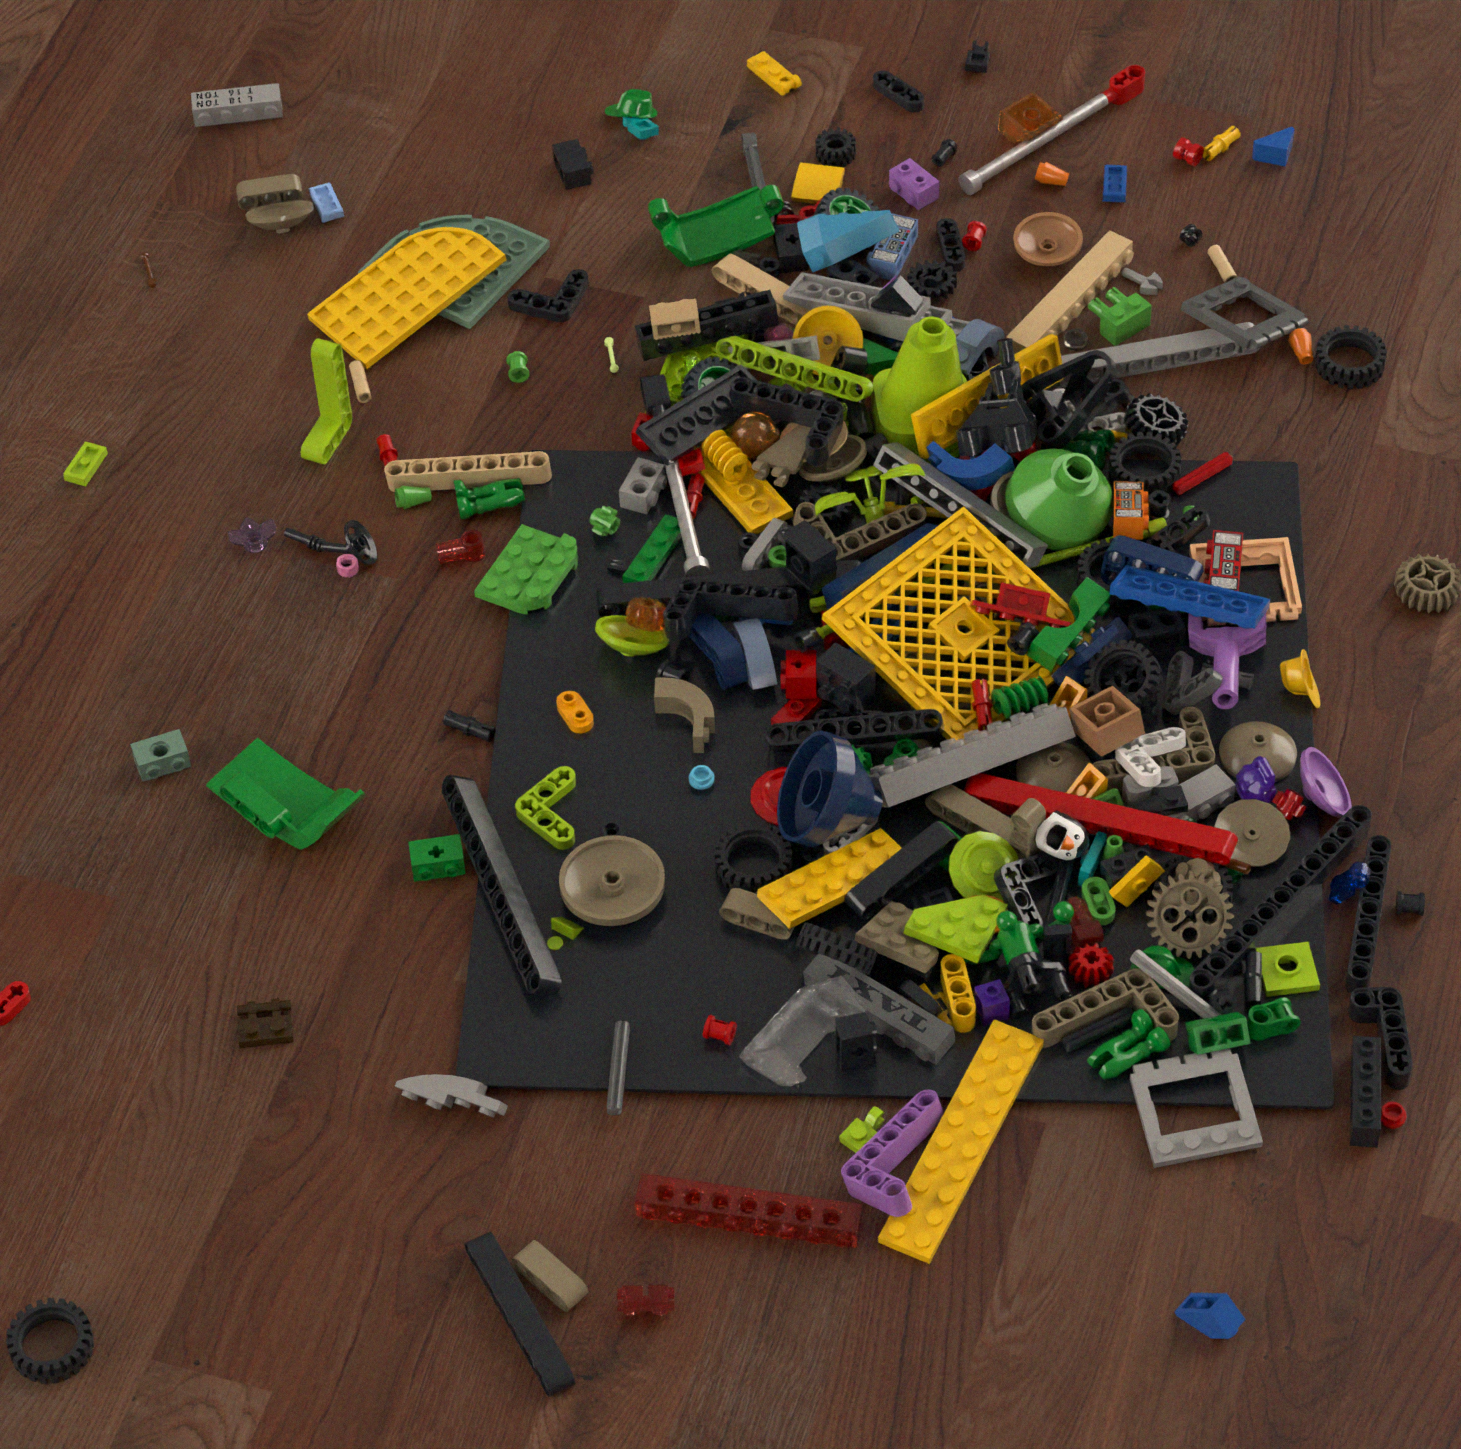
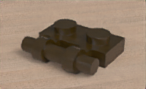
M280 998L271 999V1002L256 1003V1001H249L246 1005H238L237 1015H248V1019L238 1020L239 1047L247 1048L294 1042L291 1014L281 1015V1011L292 1010L291 1000L280 1001ZM272 1012L271 1017L257 1018V1014Z

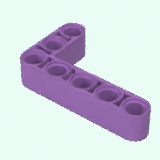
M924 1090L914 1096L843 1165L841 1173L847 1190L852 1197L891 1216L901 1217L910 1212L912 1202L905 1183L889 1173L939 1124L944 1112L938 1095L934 1090Z

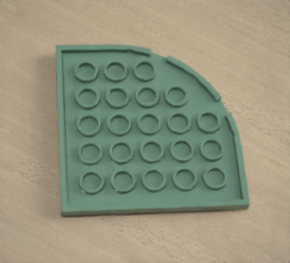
M472 215L444 216L421 222L418 228L411 231L406 229L396 235L358 271V274L400 241L417 232L440 227H456L476 232L506 255L507 260L438 313L442 317L471 329L550 247V242L548 239L521 227L493 217L485 216V219L472 218Z

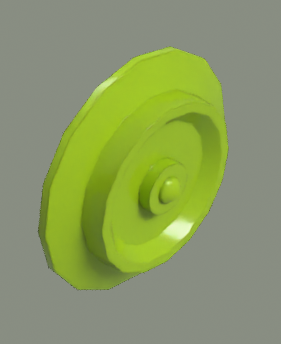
M978 831L964 836L955 844L949 856V874L954 887L964 898L974 895H989L1004 901L994 881V873L1003 865L1019 859L1016 851L1007 840L994 833Z

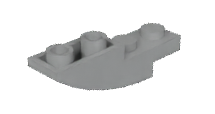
M817 335L759 342V344L812 361L820 359ZM732 346L728 347L730 353L733 351ZM749 349L748 356L753 360L754 353ZM770 356L769 362L772 366H775L776 361Z
M440 1074L420 1075L399 1080L395 1084V1087L403 1091L402 1096L417 1101L418 1096L427 1099L426 1105L441 1110L442 1106L452 1108L453 1103L465 1108H470L472 1104L480 1107L478 1112L494 1118L495 1113L504 1116L508 1105L501 1101L484 1096L487 1089L486 1085L464 1077Z

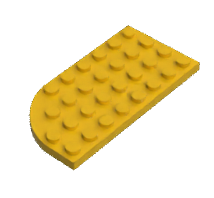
M440 227L420 231L400 241L307 313V316L313 324L334 342L340 344L355 360L361 361L363 366L368 369L507 260L506 255L485 237L471 230L456 227Z

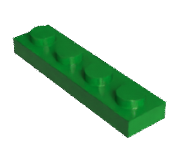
M665 514L623 574V583L650 581L654 578L682 537L676 517Z

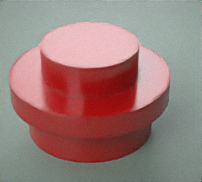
M1388 1102L1381 1107L1382 1125L1391 1129L1404 1125L1407 1114L1401 1104Z

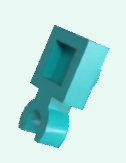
M623 117L622 124L628 127V131L638 139L645 140L651 136L659 135V126L649 119Z

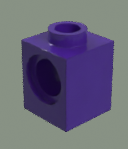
M1001 980L975 986L974 1001L976 1011L983 1026L991 1025L994 1019L1000 1022L1008 1020L1010 1000Z

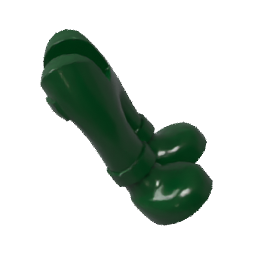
M1089 429L1079 431L1075 438L1061 449L1084 454L1092 460L1098 469H1102L1106 461L1105 452H1111V449L1114 447V433L1108 429H1100L1094 432ZM1044 442L1042 443L1041 450L1050 449Z

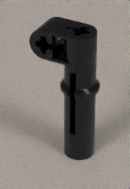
M840 346L831 367L862 376L867 364V351L863 348ZM835 377L834 383L836 387L840 388L841 382L839 378ZM857 384L856 391L858 394L862 395L863 391L859 388V385ZM841 397L836 399L843 405V414L850 435L858 436L863 440L875 435L864 403L865 399L857 402Z

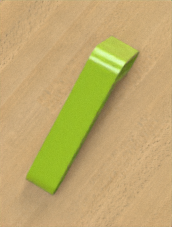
M317 338L311 348V360L320 417L302 444L301 458L325 465L351 426L352 410L342 346Z

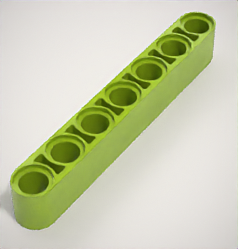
M737 336L721 339L716 344V353L721 359L725 358L729 362L742 364L745 367L847 400L857 402L868 398L873 392L872 382L865 377ZM728 342L733 347L732 353L727 350ZM749 349L754 353L753 360L748 356ZM770 356L776 361L775 367L769 362ZM792 363L797 366L796 374L791 370ZM813 370L819 374L818 381L813 378ZM835 377L839 378L841 382L840 388L836 387L834 383ZM857 384L863 389L862 395L856 391Z

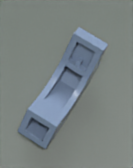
M980 319L972 320L963 328L956 338L963 374L969 375L983 351H985V354L995 358L999 351L997 341L1005 339L1002 328Z
M754 618L733 623L734 628H731V634L742 648L748 674V685L753 690L777 685L770 647L760 620Z

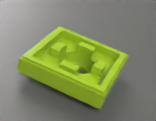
M1309 942L1255 948L1256 952L1262 954L1261 979L1266 997L1319 991L1320 982ZM1290 960L1297 964V968L1293 971H1285L1279 967L1282 963H1290Z

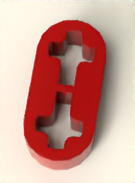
M21 981L12 982L0 992V1012L4 1010V1013H0V1026L9 1023L30 1002L31 995L26 983Z

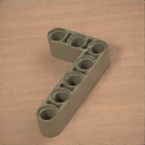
M804 502L796 508L793 525L795 526L805 520L812 527H816L826 540L833 542L837 549L836 561L860 560L891 546L922 527L927 512L922 505L913 503L835 538L821 514L816 515L815 505ZM801 516H807L810 519H803ZM910 517H915V518H917L918 520H917V521L912 520ZM889 527H895L897 530H892ZM867 536H873V537H875L876 539H875V540H872V539L868 538ZM847 546H853L855 549H849Z
M1185 707L1180 712L1179 728L1186 732L1185 747L1151 757L1159 767H1173L1179 783H1183L1209 769L1215 763V751L1203 713L1196 707ZM1116 758L1095 762L1093 765L1108 778L1107 791L1116 788L1119 793L1122 792L1123 778L1129 775V773Z
M952 784L934 790L925 799L927 808L933 814L967 834L978 831L990 832L1007 840L1016 851L1019 860L1037 855L1041 851L1036 845L1035 838L1037 829L1046 819V811L1044 806L1036 799L1028 798L1011 818Z
M1135 968L1037 1013L1032 1019V1035L1044 1039L1042 1048L1050 1047L1062 1041L1063 1037L1126 1007H1130L1135 1011L1143 1009L1149 1015L1153 1029L1161 1027L1171 1042L1177 1036L1179 1015L1153 979L1141 969Z

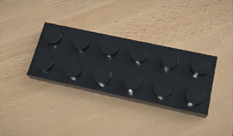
M741 364L638 426L636 434L668 466L701 446L703 441L714 431H725L753 414L732 406L730 385L734 379L739 377L756 379Z

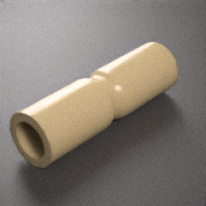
M1219 245L1211 246L1208 249V255L1218 269L1223 281L1226 283L1237 278Z
M358 360L353 361L349 364V369L357 399L360 403L369 402L371 400V393L363 363Z

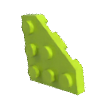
M979 895L914 909L905 925L903 934L978 964L998 927L996 918L999 913L1007 910L1008 904L986 895Z

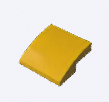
M800 163L793 186L792 201L816 204L830 190L842 187L845 168Z

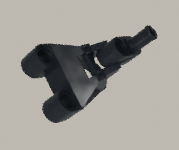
M1012 338L997 341L1001 364L989 370L991 383L988 384L985 395L980 398L979 405L964 424L956 430L960 456L982 453L994 443L1000 448H1004L1005 452L1023 451L1030 448L1034 443L1038 429L1037 419L1023 399L1020 385V365L1018 361H1015ZM1009 394L1007 398L998 399V395Z
M1099 350L1089 351L1033 377L1021 385L1024 402L1034 415L1040 413L1046 407L1052 414L1037 429L1038 438L1050 449L1063 448L1075 438L1085 424L1093 421L1095 417L1109 414L1120 404L1122 407L1127 408L1129 406L1128 403L1135 398L1129 393V387L1122 380L1114 378L1116 366L1114 361L1105 352ZM1096 359L1106 360L1107 370L1100 381L1094 385L1087 375ZM1071 374L1064 393L1043 390ZM1070 400L1076 411L1073 414L1065 404V401Z

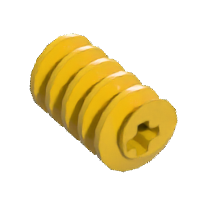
M724 430L714 431L703 441L701 451L727 481H737L746 474L748 458L732 442Z

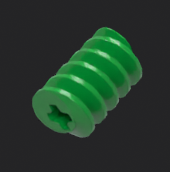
M1038 676L1037 679L1030 678L1028 681L1023 680L1018 684L1013 683L1009 687L1003 686L1000 689H993L991 692L993 709L998 715L1002 713L1006 719H1009L1011 711L1013 714L1020 713L1021 708L1024 713H1028L1030 707L1033 710L1039 704H1048V692L1044 680Z

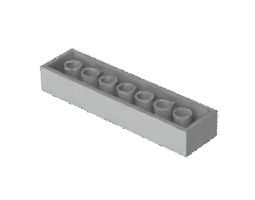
M1047 703L1038 705L1033 708L1034 712L1025 714L1021 712L1010 716L1011 721L1003 723L996 721L988 724L987 730L978 731L976 729L964 733L963 739L955 740V738L942 741L939 748H923L917 751V756L910 758L908 756L899 757L893 760V765L886 767L885 764L875 766L870 769L871 773L868 775L873 782L874 789L879 790L882 794V806L891 807L1076 737L1066 707H1057L1056 704L1048 705Z

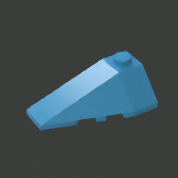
M890 210L863 211L858 214H847V212L839 213V215L817 214L797 222L802 252L812 272L831 266L899 232V228Z

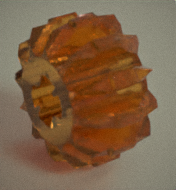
M650 597L632 598L626 608V621L630 626L635 627V629H641L644 632L661 631L664 628L663 612L666 609V604Z

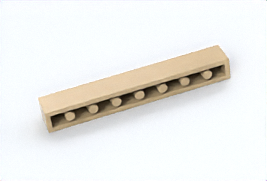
M1109 230L1006 336V338L1013 339L1014 354L1049 334L1058 335L1061 331H1065L1069 323L1081 314L1082 309L1100 291L1106 288L1108 282L1113 277L1118 276L1125 264L1131 262L1134 252H1132L1133 241Z

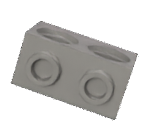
M638 457L619 489L620 507L648 514L651 506L656 505L660 490L665 489L668 477L665 475V465Z

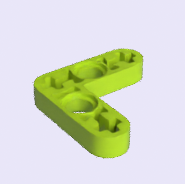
M568 766L558 767L522 795L515 803L516 815L519 820L554 847L561 850L569 849L574 845V829L549 808L576 786L575 771ZM544 790H549L553 793L549 797H541L539 795ZM542 819H549L552 821V823L548 826H541L538 824V822Z

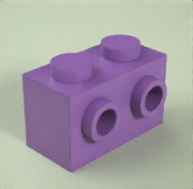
M911 158L889 170V187L891 190L898 193L908 204L913 205L917 210L939 198V181Z

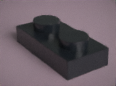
M1071 924L1044 926L1043 959L1069 965L1072 943Z

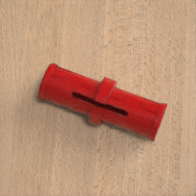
M980 679L974 680L971 683L974 697L972 708L976 711L977 728L979 731H983V726L987 730V725L993 723L991 713L993 703L989 699L988 683L985 679H982V685L980 684Z

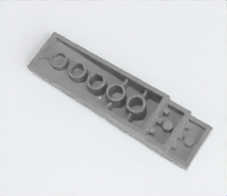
M801 272L783 294L784 300L808 310L820 306L840 307L848 311L857 320L861 329L900 341H904L909 328L925 317L932 316L944 320L953 329L956 338L969 323V321L952 318V310L930 306V298L921 296L923 304L916 315L871 308L872 301L883 288Z

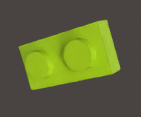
M84 442L63 473L64 481L86 487L107 456V448Z

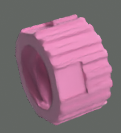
M343 554L337 558L336 567L340 576L347 578L358 573V560L353 554Z

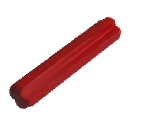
M1223 452L1173 482V491L1177 495L1183 494L1231 465L1233 457L1228 452Z

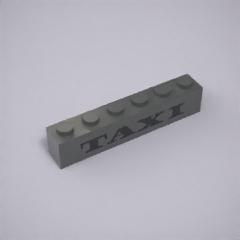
M818 954L803 971L805 986L812 994H820L832 1006L836 1008L841 1007L848 1011L850 1015L867 1012L869 1021L875 1022L877 1033L886 1034L902 1048L907 1047L924 1061L929 1060L937 1065L955 1042L954 1027L853 967Z

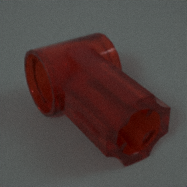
M474 529L464 532L459 539L435 544L440 564L465 558L470 562H478L486 555L483 535L480 531Z
M1078 896L1069 898L1067 902L1074 908V915L1070 922L1074 946L1083 948L1085 942L1089 946L1095 945L1096 942L1097 944L1104 942L1102 927L1097 919H1093L1084 899L1078 898Z

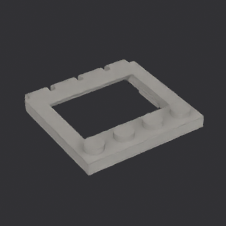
M1230 1048L1210 1052L1211 1059L1207 1058L1206 1053L1184 1055V1064H1181L1179 1057L1158 1060V1069L1155 1070L1152 1062L1132 1066L1134 1074H1130V1083L1154 1168L1262 1147L1263 1140L1238 1054H1232ZM1224 1071L1227 1072L1230 1083L1229 1090L1235 1111L1238 1112L1240 1117L1239 1121L1161 1136L1160 1125L1153 1101H1151L1148 1086Z

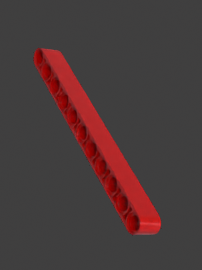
M982 773L968 777L963 789L964 792L1000 813L1013 815L1028 798H1033L1044 806L1046 819L1057 810L1078 820L1089 834L1096 835L1099 831L1107 834V838L1117 835L1122 838L1123 842L1140 846L1148 844L1153 849L1191 858H1199L1221 865L1230 863L1238 842V837L1228 830Z

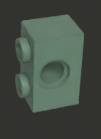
M180 729L130 744L142 782L191 767L188 750Z

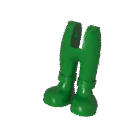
M520 478L495 481L481 487H473L474 490L468 489L462 480H454L461 520L468 519L476 513L480 515L494 509L513 507L525 500L522 480Z
M1138 1009L1133 1013L1131 1018L1133 1027L1131 1030L1128 1029L1122 1035L1103 1043L1088 1057L1087 1062L1092 1068L1096 1069L1103 1065L1099 1075L1104 1080L1117 1077L1141 1060H1145L1149 1057L1150 1053L1164 1052L1170 1047L1171 1043L1166 1032L1161 1027L1153 1029L1152 1021L1143 1009Z

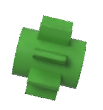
M604 505L602 508H596L590 517V524L594 525L592 532L606 537L608 533L614 534L620 525V519L616 517L618 511Z

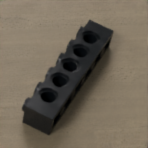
M770 290L699 308L698 315L701 329L699 334L691 333L685 336L677 335L676 337H663L662 339L658 338L655 340L651 321L635 325V331L643 361L718 342L727 337L740 336L779 325L773 295Z

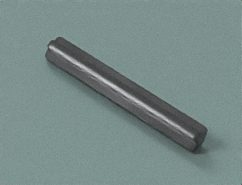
M617 1021L615 1023L606 1107L607 1114L618 1116L622 1113L630 1024L627 1021Z

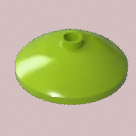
M612 615L598 619L595 625V631L600 639L625 656L633 657L635 655L655 653L664 649L669 644V639L665 635V629L644 619Z

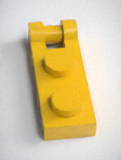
M765 51L747 60V67L782 96L788 94L790 89H797L802 86L798 75L791 74Z

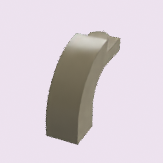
M655 678V713H672L686 717L693 724L694 753H704V743H709V733H715L714 709L710 699L700 688L687 681L675 678Z

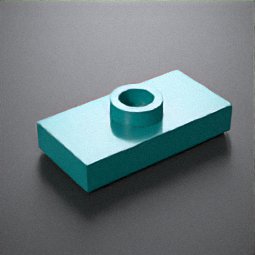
M1098 831L1090 849L1085 856L1081 857L1080 864L1082 866L1079 872L1078 886L1082 887L1086 879L1093 877L1106 846L1107 834Z

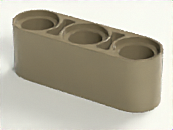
M295 174L245 180L236 186L238 205L245 211L271 203L303 199L301 180Z
M732 888L719 911L722 918L730 923L778 939L785 940L790 938L795 928L789 929L757 898V894L740 888Z
M535 1240L530 1242L512 1258V1263L518 1272L565 1312L569 1311L589 1293L585 1283L574 1272Z

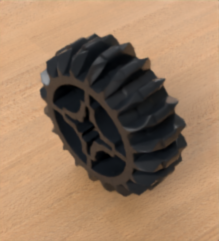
M1148 393L1146 396L1140 394L1138 398H1134L1125 410L1123 423L1125 424V430L1129 434L1133 433L1135 437H1137V432H1142L1143 436H1147V432H1152V437L1160 434L1162 435V440L1167 437L1170 439V444L1174 442L1178 446L1182 439L1185 438L1189 421L1186 419L1187 414L1182 412L1183 407L1176 406V401L1171 402L1167 397L1161 398L1159 394L1153 396Z

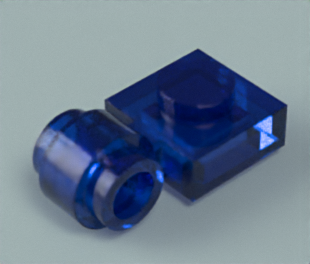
M1355 862L1347 871L1336 875L1330 883L1329 900L1338 905L1355 895L1356 888H1364L1370 880L1368 865L1364 862Z

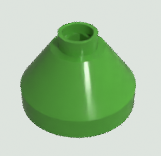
M1063 449L1036 451L1019 463L1006 488V506L1012 521L1048 545L1047 548L1051 550L1061 551L1096 541L1106 528L1113 513V494L1106 477L1089 457L1081 453H1074Z

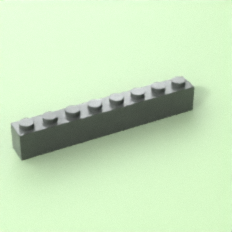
M900 443L882 445L873 464L874 467L883 473H887L889 469L901 465L918 464L923 469L925 476L910 475L892 479L948 518L962 507L966 508L1028 568L1038 566L1048 547L1046 543Z

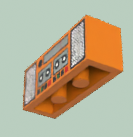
M1114 481L1113 538L1122 535L1132 539L1143 540V531L1148 530L1149 527L1148 491H1143V482Z

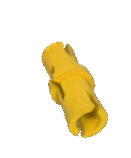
M1230 126L1221 135H1216L1213 141L1204 147L1202 157L1204 159L1208 157L1207 161H1211L1220 152H1225L1231 143L1240 138L1241 135L1238 128L1235 129V126Z

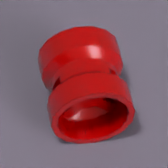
M1182 137L1174 147L1173 157L1178 160H1186L1187 164L1195 167L1203 156L1204 146L1197 143L1192 144L1189 139Z

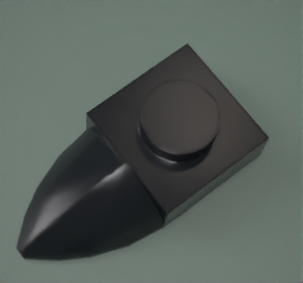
M1179 785L1156 790L1155 796L1143 800L1134 809L1168 816L1188 812V803L1182 786Z

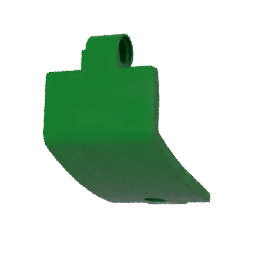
M767 185L762 189L758 186L752 187L715 204L680 215H676L669 208L666 199L656 198L648 204V211L653 225L661 232L665 247L685 266L694 267L721 259L728 254L737 253L773 235L775 230L771 217L783 209L784 202L778 186Z

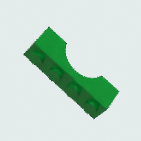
M1086 577L1074 591L1068 604L1075 622L1064 628L1045 626L1032 641L1027 656L1050 672L1057 665L1062 666L1070 655L1068 653L1071 648L1075 649L1080 645L1083 640L1081 636L1084 632L1089 634L1097 623L1095 619L1098 616L1103 617L1110 608V604H1108L1111 596L1110 592Z

